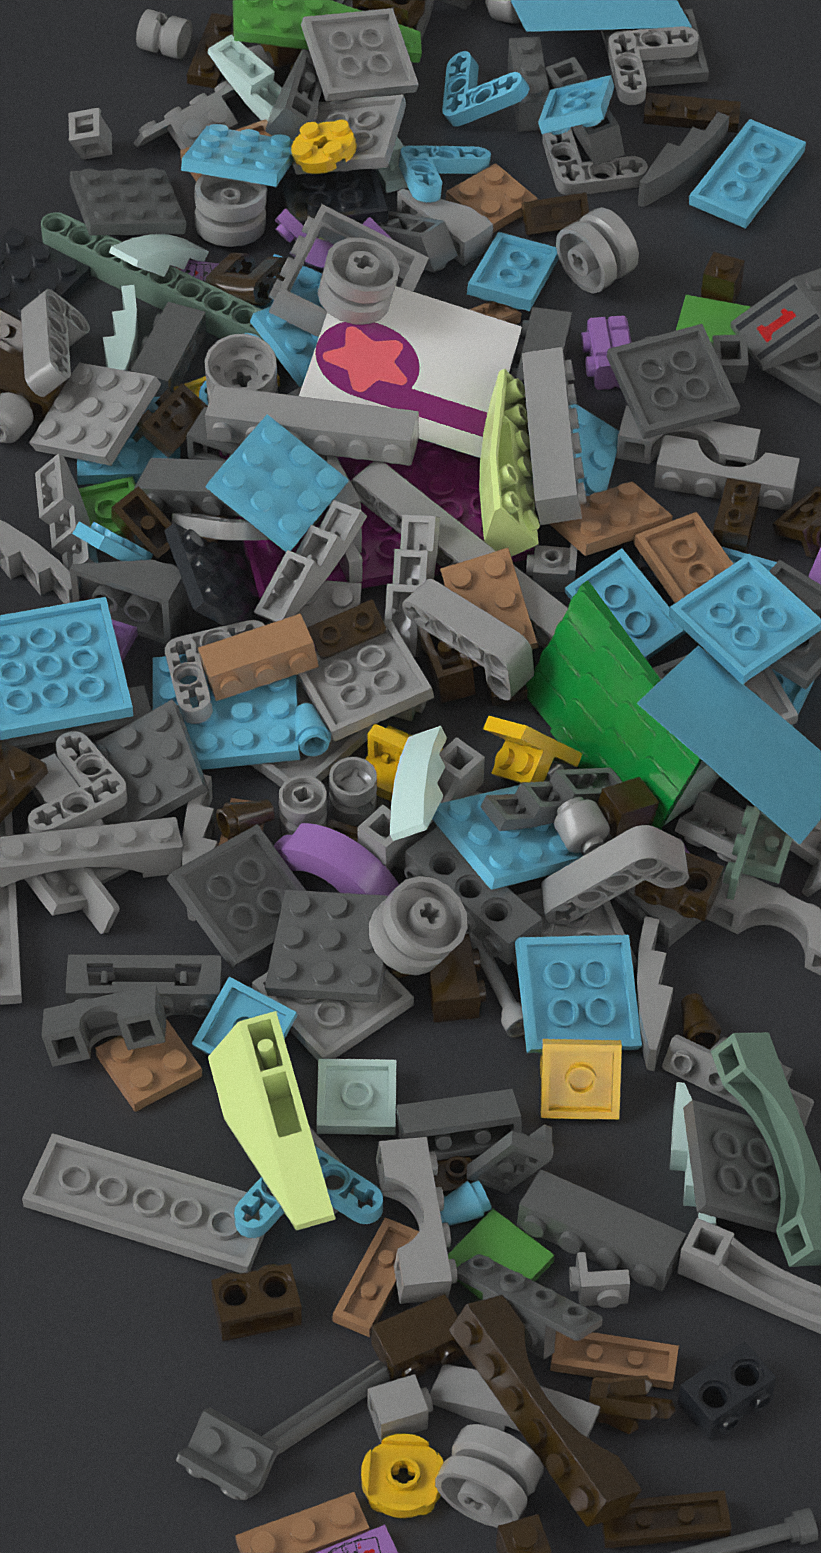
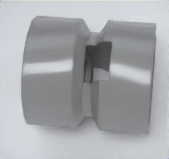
M147 9L143 13L138 25L136 35L137 47L154 53L161 49L162 55L181 60L187 53L191 42L192 23L190 20L171 16L168 19L165 13Z
M347 757L336 762L329 772L330 813L339 822L351 826L361 825L377 810L376 770L370 762L358 757Z
M305 775L295 776L285 781L279 789V823L283 836L293 835L301 823L327 826V791L324 784L318 779Z

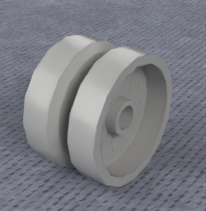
M203 174L195 185V228L197 233L208 242L228 247L243 246L256 241L264 234L266 228V185Z
M603 207L596 208L584 215L580 221L573 222L562 229L556 237L558 257L565 272L584 291L590 293L600 292L610 286L615 279L622 278L632 272L638 265L639 253L636 241L625 222L612 210Z
M347 238L336 242L328 251L317 293L320 304L330 315L343 322L360 325L371 324L381 320L389 310L393 291L397 283L400 271L397 258L388 248L373 240Z
M417 876L409 878L395 888L374 910L369 922V939L375 953L387 966L403 974L420 975L434 969L463 941L467 930V913L459 896L448 885L430 877Z
M481 1424L467 1425L461 1429L452 1446V1456L444 1461L436 1476L435 1487L442 1498L465 1516L484 1525L497 1528L498 1525L521 1519L527 1507V1496L535 1491L543 1475L544 1466L539 1457L526 1444L512 1435Z

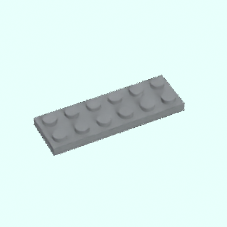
M53 1133L22 1198L23 1207L239 1273L250 1272L265 1236L264 1234L257 1238H247L241 1235L235 1227L234 1210L238 1202L247 1193L245 1191ZM260 1200V1209H261V1207H262L264 1204H263V1203L261 1202V1200ZM260 1209L253 1216L245 1214L246 1222H249L251 1219L259 1221Z

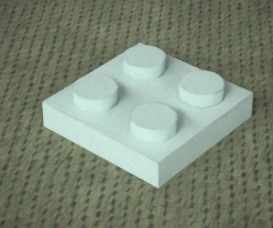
M318 1059L317 1134L395 1135L396 1060Z

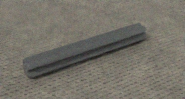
M374 1361L262 1435V1437L280 1447L277 1453L279 1455L368 1396V1388L389 1382V1370L382 1361Z

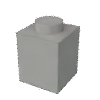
M415 1374L368 1388V1410L380 1442L390 1435L412 1434L428 1429V1413L433 1411V1403L427 1387L420 1389Z

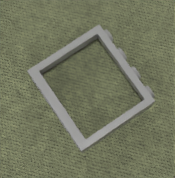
M322 204L315 219L308 216L301 232L307 234L304 238L299 235L291 250V254L296 256L295 259L288 257L280 272V275L285 277L284 281L277 279L269 294V298L273 299L274 302L268 313L319 337L327 311L290 292L317 236L332 244L347 238H365L380 243L388 248L397 258L400 268L398 277L403 279L400 288L412 292L429 258Z

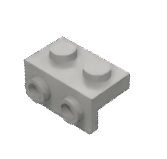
M704 790L699 793L693 810L679 818L675 832L685 836L684 839L688 843L698 847L706 846L716 851L720 859L735 863L737 856L732 855L737 834L745 835L747 829L741 827L745 810Z

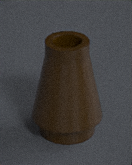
M269 799L225 803L223 808L218 809L216 813L218 827L226 838L231 836L234 838L257 824L260 826L274 820L275 817L274 808Z
M697 993L688 994L681 1000L683 1037L707 1049H711L720 1039L721 1027L704 1003L703 997Z

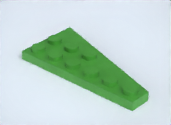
M233 0L234 41L309 50L301 27L303 17L358 12L360 10L332 0ZM398 24L411 62L419 63L422 55L420 31Z

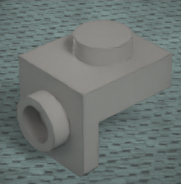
M578 1252L576 1267H569V1282L571 1292L578 1291L579 1304L583 1306L599 1305L603 1308H612L628 1303L630 1290L629 1270L588 1272L586 1253Z

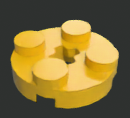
M346 120L329 121L319 124L308 122L301 126V134L293 141L291 153L296 165H301L304 172L320 174L337 169L336 163L343 158L345 162H348L356 152L357 142Z
M394 1434L382 1439L380 1445L376 1446L372 1452L370 1449L365 1455L361 1468L362 1489L368 1498L370 1507L376 1512L396 1518H410L430 1513L434 1509L437 1500L441 1497L435 1487L436 1476L444 1463L440 1454L438 1453L437 1455L435 1450L429 1447V1442L416 1435ZM400 1468H407L408 1474L415 1477L413 1480L402 1484L398 1483V1480L393 1479L391 1475H397Z

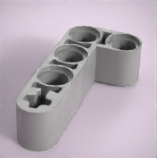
M50 289L45 290L21 310L25 380L31 390L40 397H45L70 378L69 347L85 336L90 330L84 316Z
M427 579L402 602L403 611L412 622L485 667L487 684L499 698L503 700L511 699L534 676L532 648L523 635L437 581Z
M650 825L635 826L542 881L541 889L546 920L553 924L572 922L644 880L663 888H675L684 885L689 879L683 841Z

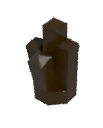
M648 1375L613 1379L596 1376L593 1379L589 1403L600 1407L596 1422L607 1423L627 1434H631L639 1428L638 1419L651 1420L653 1417L669 1419L676 1409L672 1400L648 1397L646 1395L653 1385Z

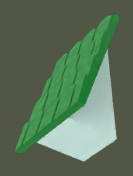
M586 581L581 584L579 590L571 599L567 612L562 621L556 626L551 641L541 654L540 661L534 670V676L526 683L528 689L527 699L552 728L550 733L558 742L583 753L578 764L580 769L612 768L622 782L640 777L659 801L652 826L661 830L664 825L694 805L700 792L704 790L710 792L720 775L637 704L662 679L656 674L591 583Z

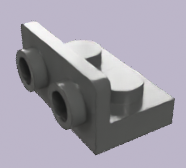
M543 1125L529 1136L511 1131L467 1165V1179L474 1182L479 1180L482 1185L508 1193L552 1160L554 1152L552 1127Z
M209 1407L203 1410L188 1447L178 1453L176 1461L185 1466L186 1471L192 1476L199 1479H208L220 1486L221 1491L228 1497L237 1500H247L262 1491L280 1447Z

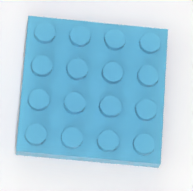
M106 597L0 615V740L133 716V706Z
M185 654L179 655L180 663L187 662ZM166 656L153 657V710L170 700H173L178 705ZM297 674L219 701L215 700L205 676L213 712L206 721L199 724H191L184 721L202 770L300 760L299 743L295 741L296 708L298 707ZM183 677L180 683L191 684L197 680V677ZM197 696L190 698L192 708L198 707Z

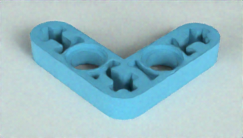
M468 51L459 52L449 60L446 67L443 114L453 126L464 125L520 102L529 92L528 83L519 72H512L477 86L478 63Z
M405 146L400 149L399 168L413 198L430 203L436 202L441 198L442 180L439 173L477 174L490 166L491 153L484 148L474 146Z
M315 1146L324 1179L328 1176L336 1175L345 1182L339 1189L330 1190L327 1188L332 1207L360 1224H370L377 1221L383 1213V1195L381 1190ZM262 1177L238 1202L234 1210L235 1227L241 1235L247 1238H257L264 1235L284 1213L276 1198L266 1191L268 1186ZM353 1187H354V1195H352V1194L350 1193ZM368 1199L372 1200V1207L369 1205H365L362 1208L358 1207V1200L361 1202H366ZM260 1200H261V1202L264 1204V1205L261 1207V1209H260ZM260 1209L259 1221L251 1219L249 1222H246L245 1214L253 1216Z

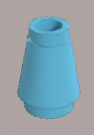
M310 703L301 704L296 708L295 741H298L299 749L303 754L307 756L321 755L329 747L331 734L315 706Z
M479 1180L471 1184L469 1181H466L444 1197V1210L440 1211L442 1223H448L451 1226L483 1218L484 1213L492 1208Z

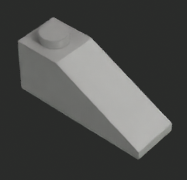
M401 189L397 192L398 213L446 222L457 253L454 259L463 266L489 249L493 239V224L487 217L480 215L473 208L443 199L430 203L418 201L406 189Z

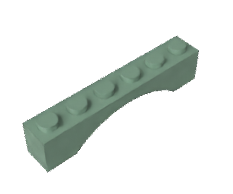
M769 1032L733 1033L711 1050V1054L723 1087L740 1102L752 1117L772 1154L779 1178L781 1194L780 1216L776 1232L789 1267L821 1265V1171Z

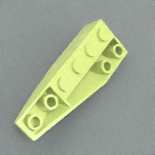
M506 369L499 371L483 432L479 490L484 542L495 551L509 548L512 557L539 544L537 529L540 527L535 512L532 463L529 451L530 440L527 431L528 418L524 397H526L525 387L520 379H515Z
M274 1011L239 1021L208 1056L224 1119L296 1231L335 1220L277 1012Z

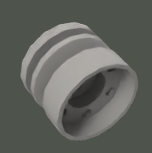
M248 334L229 335L218 340L208 350L205 358L208 404L214 386L278 393L275 353L270 345L259 337Z

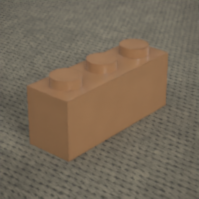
M301 614L198 647L203 671L216 701L319 667L313 640Z

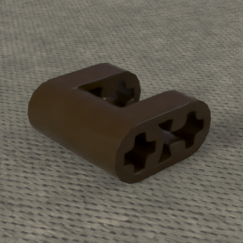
M231 253L208 274L205 282L251 305L265 306L273 300L269 298V294L276 280L284 281L285 277L280 275V272L287 258L269 256L256 267L255 261L250 254Z

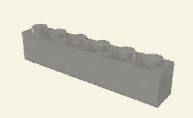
M562 347L522 353L534 496L540 525L582 519L581 504L587 503L584 482H578V479L584 478L582 458H576V454L582 453L579 432L573 433V429L579 428L577 409L571 408V405L577 404L574 383H568V381L574 380L572 360H565Z
M214 386L205 413L208 440L241 444L268 414L317 454L411 466L419 439V411Z

